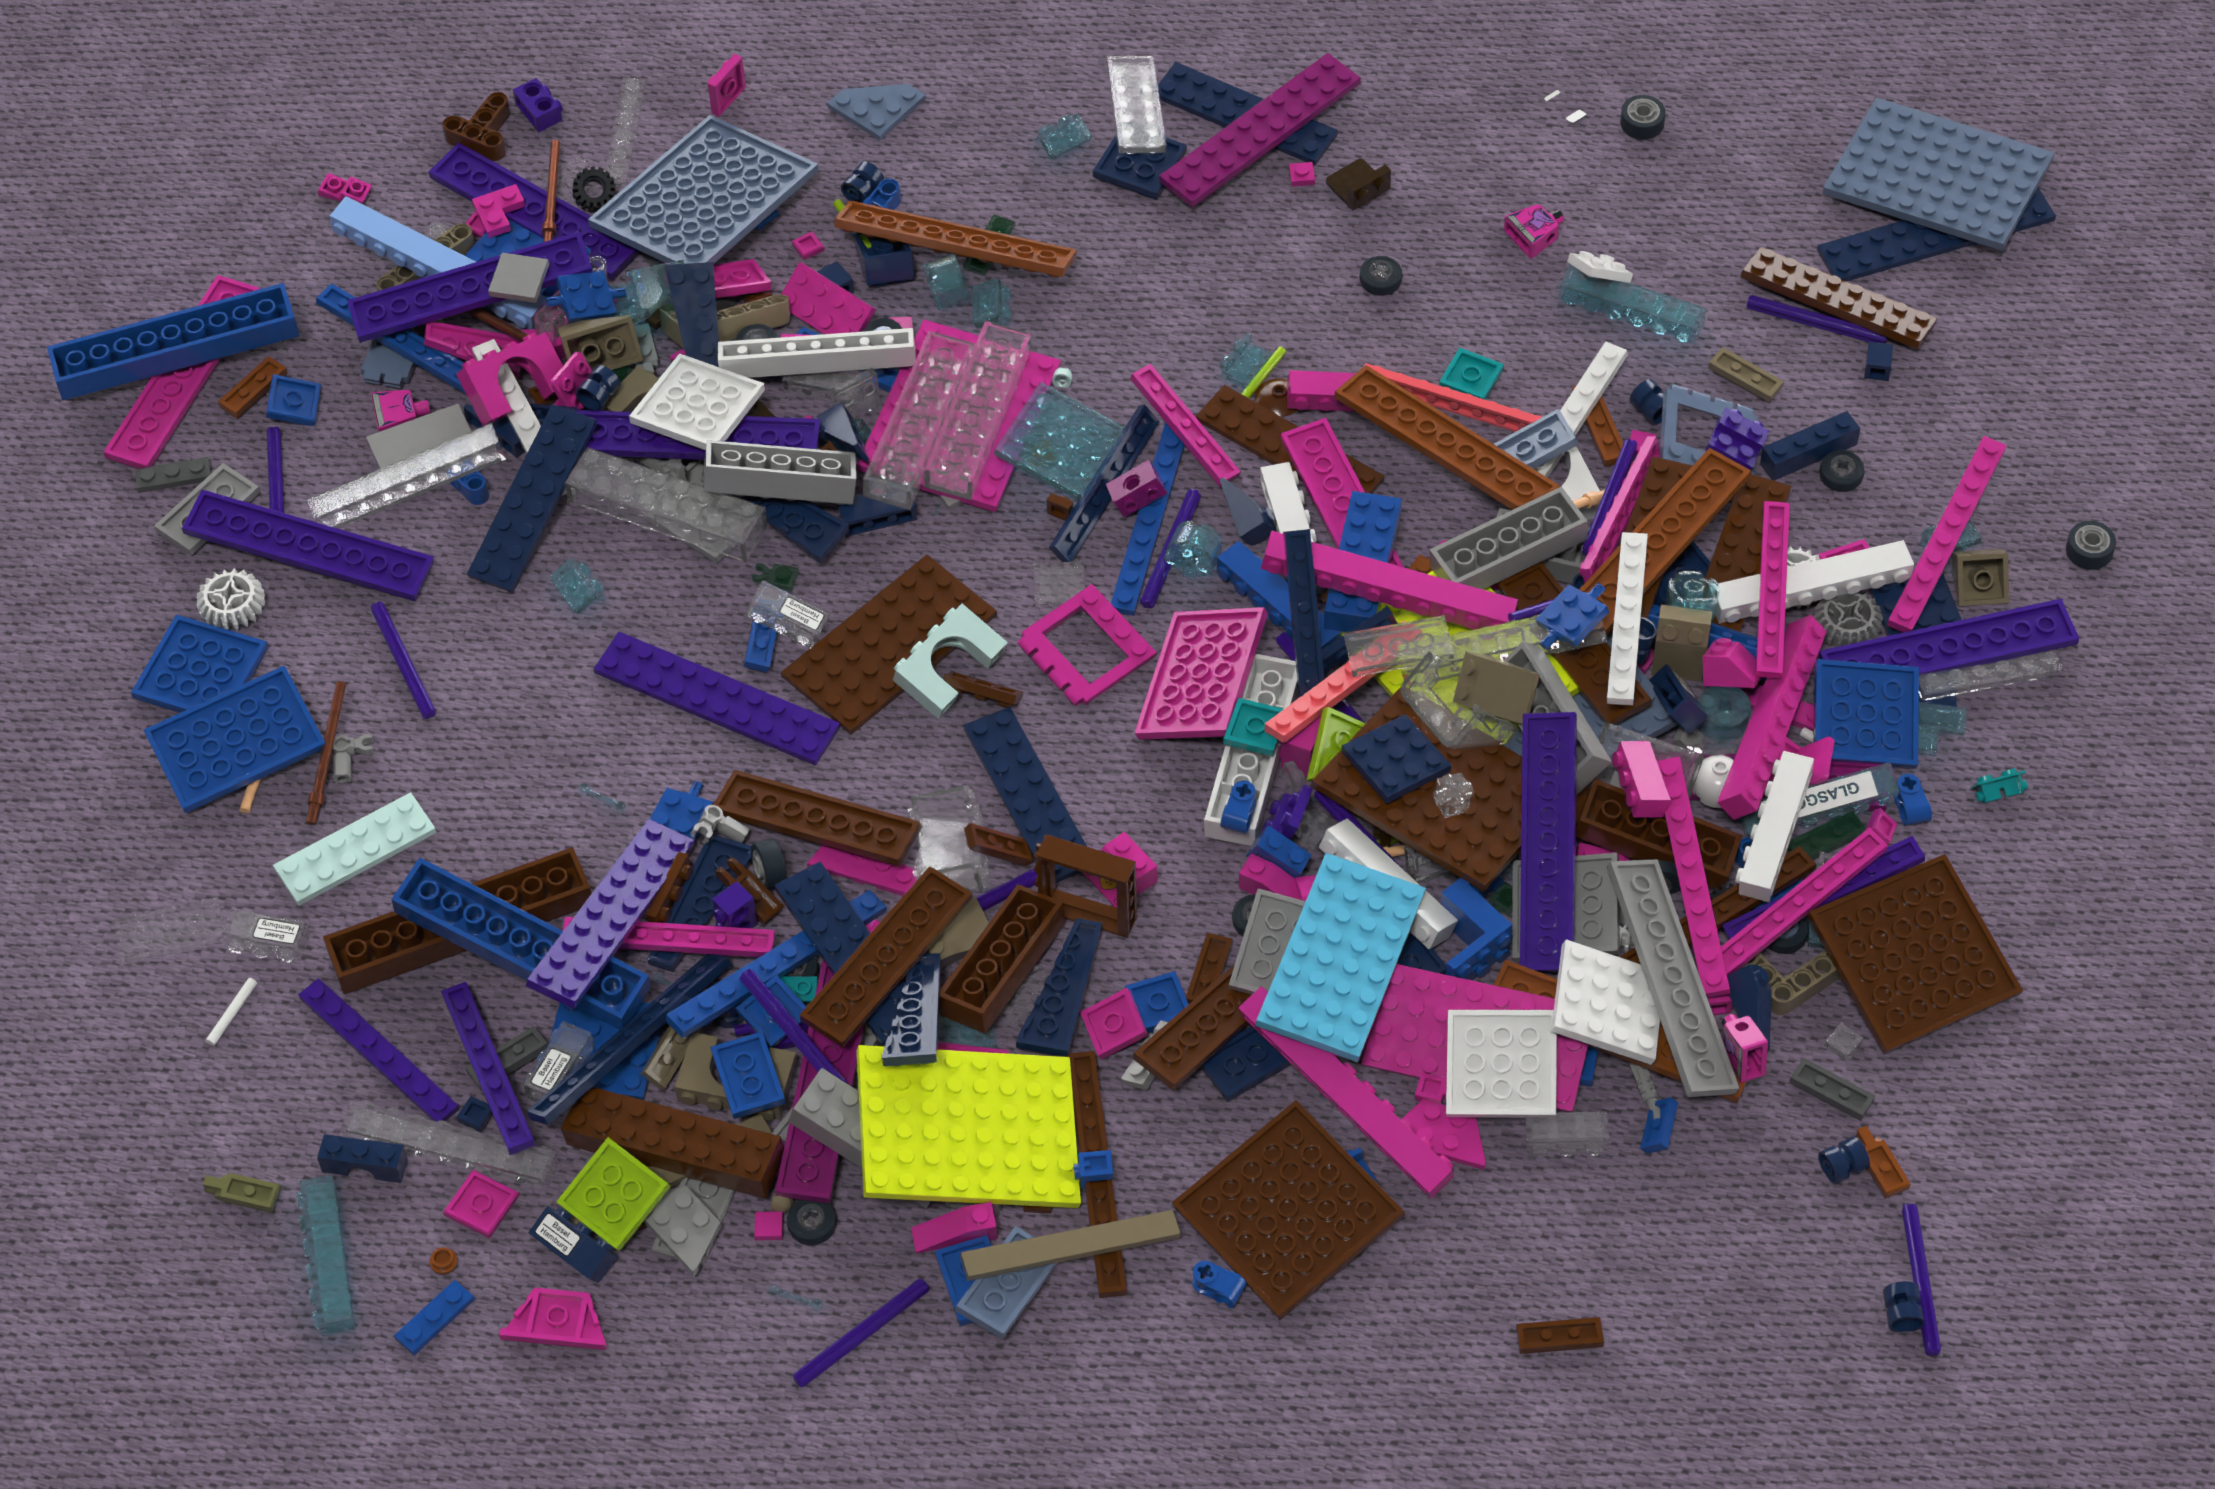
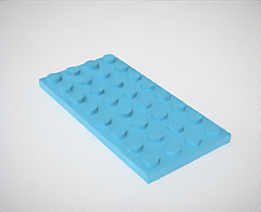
M1325 853L1255 1026L1358 1062L1426 888Z

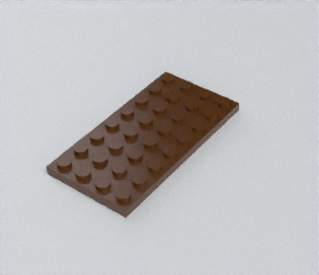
M925 555L781 671V677L832 720L839 722L840 726L852 735L905 691L893 681L896 672L894 667L902 658L907 660L912 655L910 653L912 648L919 641L923 643L928 638L927 634L934 625L940 626L945 621L943 618L951 608L956 610L963 604L986 624L997 616V610L929 555ZM947 646L936 650L931 655L932 667L934 668L958 647Z

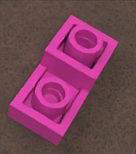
M327 173L318 189V195L342 201L347 196L363 204L372 185L351 176L347 181Z

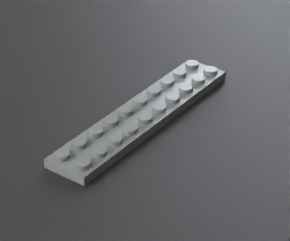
M1658 859L1611 861L1607 869L1687 1097L1736 1094L1740 1088Z

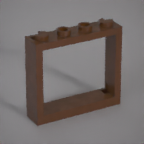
M1045 834L1042 843H1037L1036 852L1033 856L1036 858L1034 872L1037 873L1035 886L1038 887L1037 892L1062 901L1065 919L1074 922L1076 918L1102 922L1103 931L1128 938L1137 919L1136 861ZM1055 864L1116 882L1117 908L1057 890Z

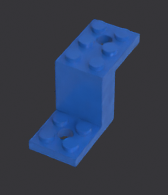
M1505 869L1484 892L1462 878H1459L1441 892V905L1458 920L1453 932L1468 945V947L1446 963V975L1467 980H1474L1478 976L1481 978L1489 972L1495 962L1501 963L1509 956L1512 924L1485 900V896L1491 891L1496 893L1504 885Z

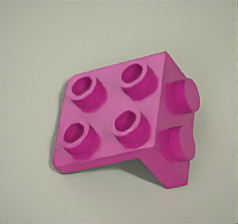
M574 352L551 380V387L558 397L554 405L577 407L578 410L584 408L577 399L575 390L587 379L592 369L581 352Z
M1786 737L1777 760H1781L1783 751L1814 758L1813 774L1808 786L1810 788L1828 779L1835 741L1831 737H1826L1801 748ZM1771 774L1769 781L1773 782L1775 775Z

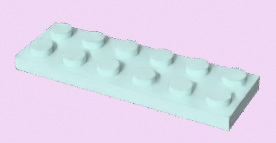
M410 792L274 864L273 867L297 905L300 906L436 833V829Z

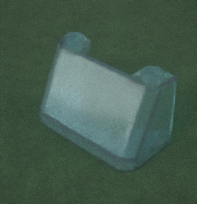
M678 260L627 272V277H631L632 281L610 286L611 289L623 287L626 289V298L613 299L616 310L615 317L631 315L633 325L649 318L672 297L665 265L684 264V261Z

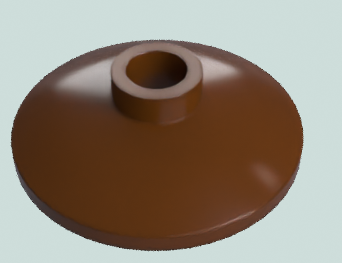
M1275 378L1267 380L1255 392L1256 403L1281 417L1289 416L1298 411V409H1287V379Z

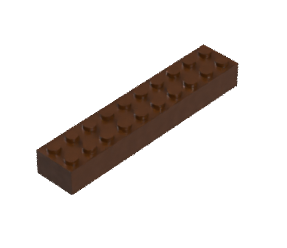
M573 847L471 883L545 922L581 909L592 894L590 885ZM394 911L323 936L343 994L466 951V949L398 915Z

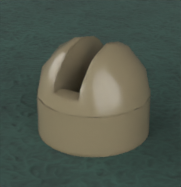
M774 1194L771 1211L788 1212L793 1206V1198L776 1196Z

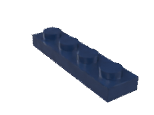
M1385 607L1322 649L1324 676L1337 664L1346 662L1358 650L1367 648L1379 636L1392 631L1398 623L1388 607Z

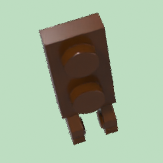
M731 857L727 861V865L739 877L734 879L722 867L715 870L716 876L728 887L737 881L754 898L757 920L764 926L784 906L749 869L746 870L736 858Z

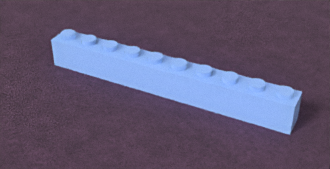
M347 196L330 215L332 230L337 235L353 240L358 246H364L374 251L378 256H384L392 260L396 265L412 270L420 277H428L476 262ZM541 294L538 295L536 303L506 299L483 306L493 311L497 316L505 317L513 321L520 328L535 329L549 312L545 304V296Z

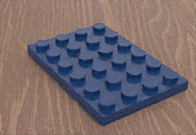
M285 665L144 729V733L184 813L321 751L322 747L326 745Z

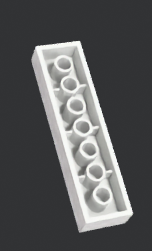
M1255 654L1242 699L1285 709L1296 701L1298 696L1295 661ZM1279 742L1273 757L1228 745L1225 746L1204 819V837L1248 846L1253 844L1260 832L1279 764V754L1282 746ZM1239 781L1251 782L1255 787L1256 807L1247 833L1220 826L1222 813L1227 805L1232 788Z

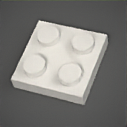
M1580 251L1579 254L1570 253L1567 261L1590 277L1630 283L1633 276L1631 272L1625 269L1624 264L1614 262V258L1608 255L1601 254L1599 258L1594 257L1589 252Z

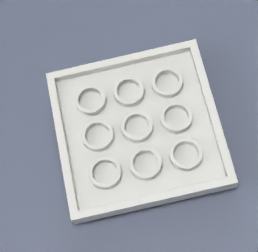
M679 353L630 414V423L706 450V440L726 441L765 391L764 383Z
M1565 940L1561 948L1551 1032L1652 1065L1656 1059L1660 1018L1641 964Z
M1448 1010L1446 1116L1556 1118L1557 1033L1551 1032L1554 1010Z

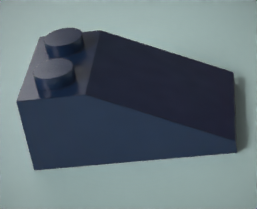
M852 232L862 274L867 285L882 286L886 282L893 281L903 283L908 279L914 278L912 251L908 243L890 242L886 238L867 237L871 243V248H867L859 237L863 233Z

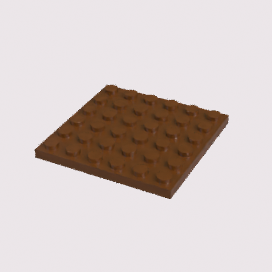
M1946 854L1811 910L1807 914L1808 919L1883 1054L2014 998L2023 992L2022 987Z
M1297 1100L1286 1107L1172 1202L1174 1209L1235 1273L1241 1275L1246 1280L1247 1286L1279 1320L1285 1317L1405 1216L1404 1210Z

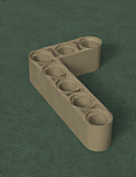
M464 223L454 225L434 239V241L464 256L475 245L472 229ZM397 265L377 280L376 286L377 290L380 291L424 277L416 275L412 270L404 266L400 267ZM426 323L411 329L415 332L425 331Z
M782 294L772 295L717 311L719 342L736 339L737 334L749 325L764 324L775 328L789 323L791 317L788 296ZM667 303L660 306L662 332L684 348L674 304Z
M1826 950L1786 977H1783L1761 953L1749 961L1750 963H1746L1741 967L1743 968L1748 964L1762 966L1769 976L1768 983L1772 990L1771 1011L1777 1015H1785L1841 978Z

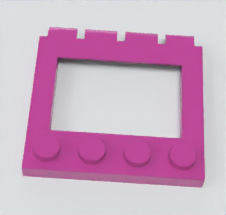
M1093 584L1022 631V638L1017 642L1019 647L1028 656L1033 655L1032 661L1044 673L1051 671L1048 674V678L1060 691L1066 689L1064 695L1074 706L1082 702L1087 705L1156 657L1157 653ZM1081 610L1088 613L1095 620V624L1111 637V641L1127 654V659L1091 684L1044 636Z

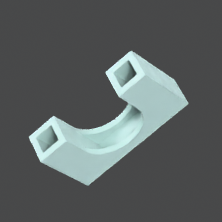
M963 604L956 610L951 608L943 618L945 621L940 626L934 625L927 634L928 638L923 643L919 641L910 651L912 655L907 660L902 658L894 667L896 672L893 681L938 719L955 703L958 692L934 671L931 664V655L943 647H959L967 651L988 669L1004 653L1008 643Z

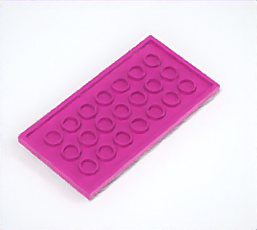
M1396 964L1368 1035L1361 1065L1420 1079L1422 1072L1447 1078L1448 1010H1554L1555 999ZM1557 1034L1556 1110L1573 1114L1589 1044Z

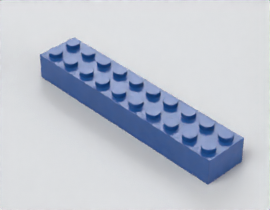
M281 283L47 346L55 381L63 401L299 337L300 335L285 284Z
M419 857L391 899L394 912L526 981L563 932ZM612 957L576 1007L621 1029L631 1020L650 990L649 975Z

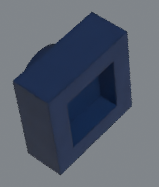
M470 1096L456 1118L459 1123L481 1133L492 1117V1112L487 1103Z

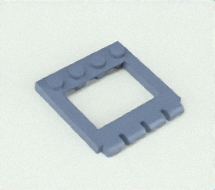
M1670 384L1669 388L1663 393L1659 458L1694 465L1706 452L1676 442L1678 405L1720 417L1725 408L1730 410L1737 409L1742 413L1743 417L1751 421H1757L1758 416L1753 415L1752 408L1736 404L1733 408V402L1713 397L1712 401H1710V395L1691 390L1688 395L1687 388ZM1755 463L1751 469V474L1755 475Z

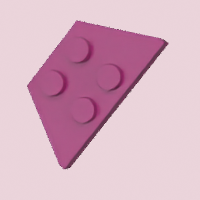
M1424 1099L1404 1116L1414 1126L1413 1132L1419 1138L1424 1136L1434 1146L1432 1150L1438 1156L1443 1154L1450 1161L1485 1169L1486 1161L1476 1117H1447L1446 1105Z
M534 1288L527 1296L526 1302L515 1311L512 1321L499 1332L500 1340L606 1350L607 1347L590 1293Z

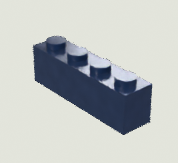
M1845 411L1762 447L1760 465L1770 479L1775 481L1823 460L1830 452L1847 450L1856 446L1860 427L1849 412Z

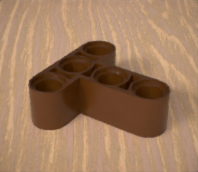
M503 92L491 93L470 120L456 115L446 117L442 122L446 142L452 146L459 142L491 161L501 160L506 152L503 136L498 131L510 116L506 94Z

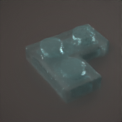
M1919 702L1918 755L1936 756L1938 732L1964 735L1967 708Z

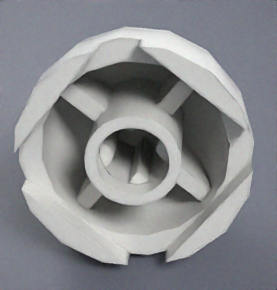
M1712 755L1703 759L1696 766L1691 781L1692 792L1701 798L1700 802L1704 805L1722 808L1717 801L1734 761L1730 757Z

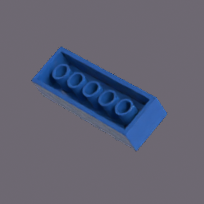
M1352 491L1339 550L1390 564L1401 518L1402 498ZM1330 588L1324 611V629L1349 632L1378 613L1381 608V602H1373L1363 597L1348 595Z

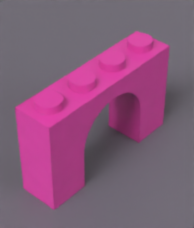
M536 332L525 336L523 342L519 344L516 341L510 342L502 347L503 351L497 353L496 350H492L484 354L482 360L476 362L474 358L462 364L463 369L456 375L483 426L504 418L512 411L498 382V372L503 364H516L527 370L544 400L556 395L551 387V380L563 365L546 332L537 335Z

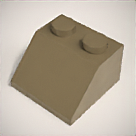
M2003 549L1953 552L1951 556L1952 577L1958 606L2009 603L2008 553Z

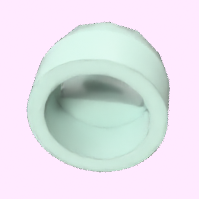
M1060 367L1054 372L1052 383L1056 387L1068 388L1072 382V373L1068 368Z

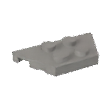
M687 1186L669 1189L643 1221L693 1276L697 1275L704 1255L707 1256L712 1240L716 1238L721 1229L720 1221Z

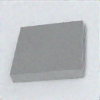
M502 253L488 290L489 296L536 303L549 267L548 259Z

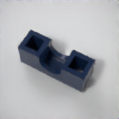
M327 1134L323 1136L317 1157L322 1173L349 1176L350 1169L359 1168L370 1172L375 1180L396 1183L402 1182L408 1161L404 1145Z

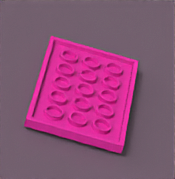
M1264 607L1174 612L1134 733L1138 739L1225 736L1237 700L1242 698L1268 613Z

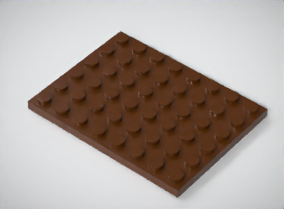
M1402 685L1350 741L1406 714L1451 764V771L1386 804L1340 750L1312 780L1311 787L1484 892L1521 851L1522 756Z

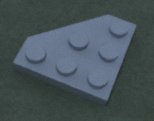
M909 84L842 89L827 103V107L880 141L926 100V96Z

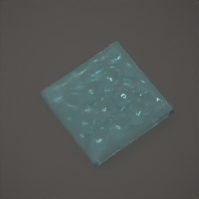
M1040 382L996 447L994 455L1079 500L1125 427Z

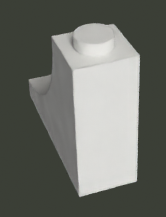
M1577 446L1568 450L1565 462L1569 475L1561 487L1572 501L1582 498L1584 494L1591 491L1599 492L1600 490ZM1599 504L1591 508L1584 507L1579 510L1586 520L1595 517Z

